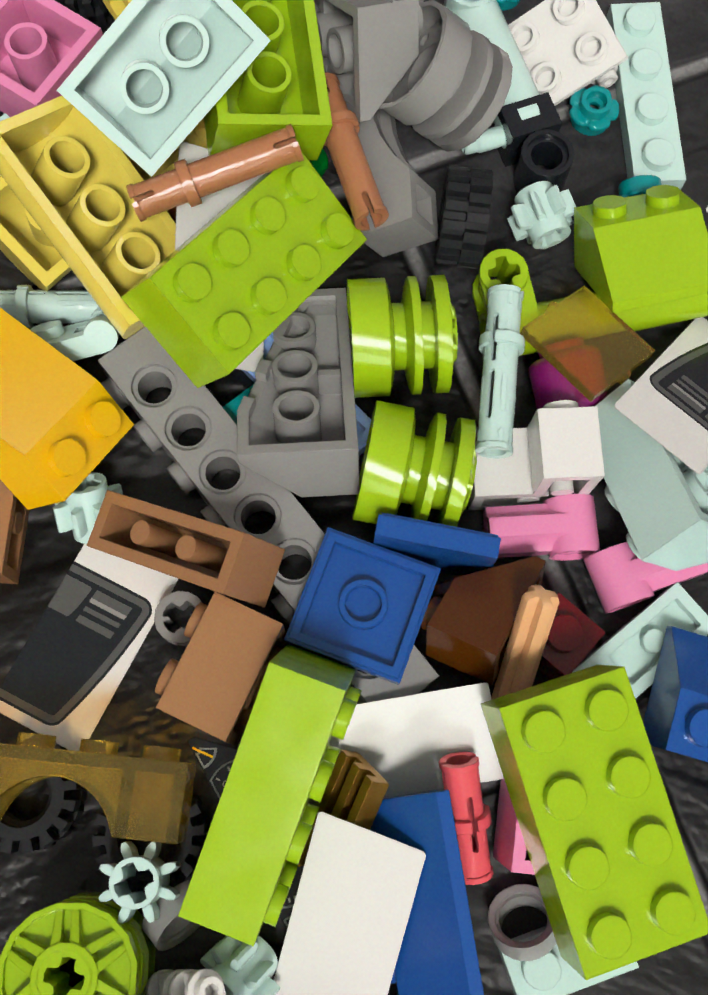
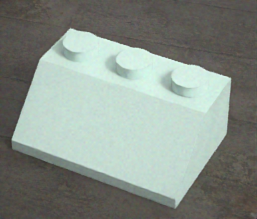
M132 0L56 91L152 177L271 40L232 0Z
M627 379L596 405L598 407L605 473L603 478L607 484L604 489L605 495L610 504L620 512L629 533L626 535V540L630 549L643 562H649L674 571L708 563V466L701 474H697L614 407V404L635 383Z

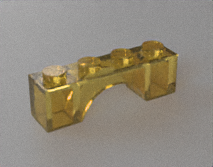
M18 732L16 745L0 743V820L14 799L25 789L44 779L63 777L80 784L97 799L106 815L111 837L179 844L186 841L196 764L180 762L182 749L144 745L142 758L119 756L118 742L81 739L79 751L55 749L57 736Z

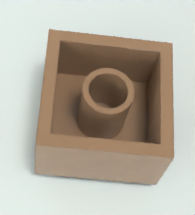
M214 592L208 605L200 602L196 606L186 625L184 636L190 638V641L180 661L172 658L163 669L155 687V693L161 695L156 708L224 742L237 746L246 728L267 666L287 644L284 641L286 631L282 623Z

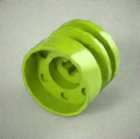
M445 275L428 276L426 298L423 302H421L417 277L407 276L403 285L401 303H391L385 278L347 279V308L354 398L390 396L393 387L394 370L405 371L407 385L412 395L421 394L424 369L429 371L433 393H449L452 385L453 366L457 359L458 333L456 312L450 301L448 282Z
M377 400L366 442L359 477V494H356L352 519L377 524L379 514L382 515L383 512L397 515L400 504L405 503L411 505V518L427 521L430 510L435 509L434 523L457 527L460 516L468 505L477 465L475 420L458 418L450 442L445 441L446 414L436 413L429 425L426 436L415 435L414 408Z
M81 892L32 913L10 934L0 955V995H145L146 984L155 970L156 947L142 930L144 917L136 909L134 916L128 922L120 923L118 915L122 907L114 900L99 902L98 897L103 892ZM70 959L76 960L74 972L84 976V979L74 987L68 985L70 975L60 970V966Z

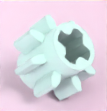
M539 181L526 186L517 193L514 199L516 205L511 207L513 215L507 218L516 241L526 238L528 245L532 244L535 249H546L559 244L570 235V225L574 223L571 216L574 215V207L576 205L569 189L560 192L557 185L552 186V183L549 181Z
M91 472L65 501L55 503L53 512L58 532L62 533L72 530L74 539L77 542L87 544L107 490L123 495L121 485L113 484L108 486L106 477L103 474Z
M158 840L152 841L146 847L144 855L140 856L137 847L132 841L121 843V854L124 860L118 864L105 863L100 865L99 869L104 874L110 876L109 890L104 891L98 897L99 902L114 900L122 907L118 915V921L122 924L128 922L134 916L136 909L140 908L143 910L144 917L151 923L160 918V910L156 903L160 898L175 900L180 897L181 893L176 888L169 886L170 873L176 871L181 866L180 861L165 863L158 856L161 851L162 842ZM136 869L138 871L150 870L153 874L154 882L149 883L145 887V894L142 890L131 892L129 889L128 880L136 876Z
M225 936L200 959L201 964L206 969H212L221 976L226 995H276L280 990V986L271 979L276 973L278 966L277 956L272 947L259 936L254 946Z

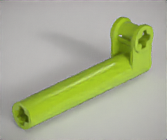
M497 249L488 253L483 258L479 274L472 285V297L479 320L480 335L486 329L488 289L499 284L518 286L521 288V291H524L520 334L525 338V350L520 356L538 353L537 351L568 342L581 340L584 343L708 316V294L615 313L610 311L595 292L537 303L528 265L520 254L510 249Z

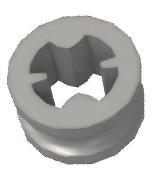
M176 591L166 595L160 600L155 609L154 622L157 631L166 641L176 646L187 647L190 638L184 636L185 628L181 627L175 633H172L168 625L174 624V621L168 615L175 607L184 611L190 605L196 608L202 601L196 595L185 591Z

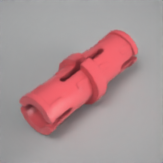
M455 752L440 758L439 768L442 772L444 790H449L465 885H478L489 881L494 874L490 861L486 830L492 822L489 806L484 804L482 799L478 767L480 764L479 757H476V754L471 752Z

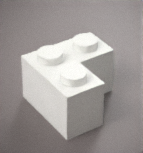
M559 400L547 403L543 408L536 410L527 428H513L512 456L494 459L482 457L479 453H476L477 465L473 488L468 502V510H484L485 507L543 504V501L548 498L566 494L589 495L605 476L598 407H578V403L572 400ZM478 427L476 429L475 445L477 443Z

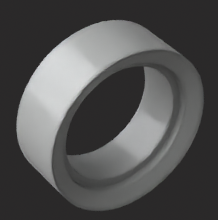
M191 880L184 881L174 887L181 893L179 898L175 900L160 898L156 902L160 910L159 919L151 923L145 917L143 919L142 930L159 951L175 947L200 927L199 924L178 917Z
M518 884L507 887L496 895L488 910V923L494 942L499 950L506 956L518 961H533L548 954L556 945V940L539 888L529 884ZM522 906L537 908L547 917V925L542 934L527 942L514 941L502 932V923L507 914Z

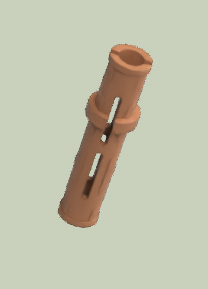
M326 72L325 77L333 126L324 146H327L356 229L370 230L366 218L369 213L374 227L377 228L385 223L389 213L383 204L358 137L360 124L356 114L347 108L337 75Z
M288 124L285 128L189 164L185 159L174 162L175 169L136 184L126 185L129 198L134 199L132 206L139 220L142 222L147 220L148 217L188 202L191 207L202 204L201 197L294 162L304 161L291 124Z

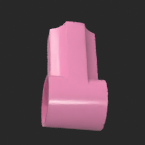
M590 494L559 495L543 501V504L485 507L483 511V532L495 534L501 538L498 558L549 555L551 560L571 561L585 559L600 551L594 496Z
M627 542L596 552L583 560L605 614L640 603L653 597L656 591L708 572V563L674 571L649 562H643L633 553Z

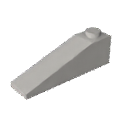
M314 0L325 73L329 72L337 75L347 108L356 114L358 121H369L419 56V34L423 29V13L419 0Z
M346 288L316 289L273 331L274 341L266 359H261L255 370L256 381L248 397L243 396L237 410V461L244 467L300 497L359 494V449Z

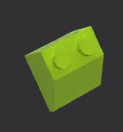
M671 185L653 186L646 190V194L625 198L617 195L602 196L596 198L593 204L574 207V267L612 313L708 294V232L701 207L678 187Z

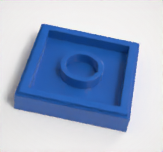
M382 512V515H378L373 544L441 568L440 573L467 575L489 569L498 559L501 538L495 534Z
M328 527L284 641L399 685L441 568Z

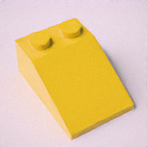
M0 308V480L25 508L30 510L65 501L134 424L95 377Z

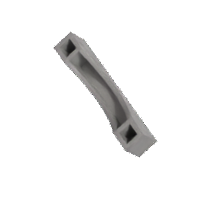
M379 108L371 120L359 122L360 131L358 137L389 217L385 223L375 228L369 213L366 218L370 230L360 231L367 239L364 244L382 257L438 240L436 191L418 176L406 159L398 139L395 118Z

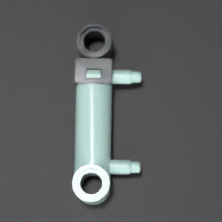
M444 0V6L467 22L470 31L474 30L484 35L491 43L507 52L513 66L511 86L502 109L493 121L495 127L488 128L475 142L461 149L463 154L470 155L476 152L480 154L497 148L505 167L517 164L513 177L517 193L526 186L539 181H549L552 183V186L557 185L561 192L575 155L573 145L566 136L559 132L562 121L549 93L539 94L497 0ZM536 165L546 166L550 170L541 169Z

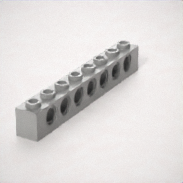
M143 327L98 359L107 376V379L101 384L122 410L129 405L140 420L133 427L149 449L155 452L162 447L171 458L173 463L166 469L182 491L188 495L195 489L208 505L200 511L206 521L247 533L285 549L281 562L286 557L294 554L302 555L310 561V571L303 578L297 580L283 577L278 569L272 586L277 595L270 602L287 625L290 626L325 534L289 490L238 463L236 423L206 386L197 388L150 331ZM159 387L171 389L170 395L164 401L155 404L146 402V398L152 390ZM200 428L205 431L203 439L196 445L183 446L178 444L180 435L187 429ZM231 469L240 474L238 482L230 489L219 490L211 486L213 477L221 470ZM264 511L275 517L273 527L266 533L252 534L245 529L246 520L253 513ZM414 645L399 685L356 670L351 686L362 690L357 704L419 694L433 683L439 675Z

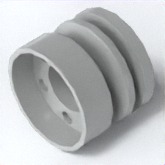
M429 0L419 3L423 13V29L419 34V56L380 106V109L406 126L412 125L416 132L431 140L445 151H458L475 142L495 120L509 92L513 66L507 52L491 43L484 35L474 30L470 31L468 23L435 0Z

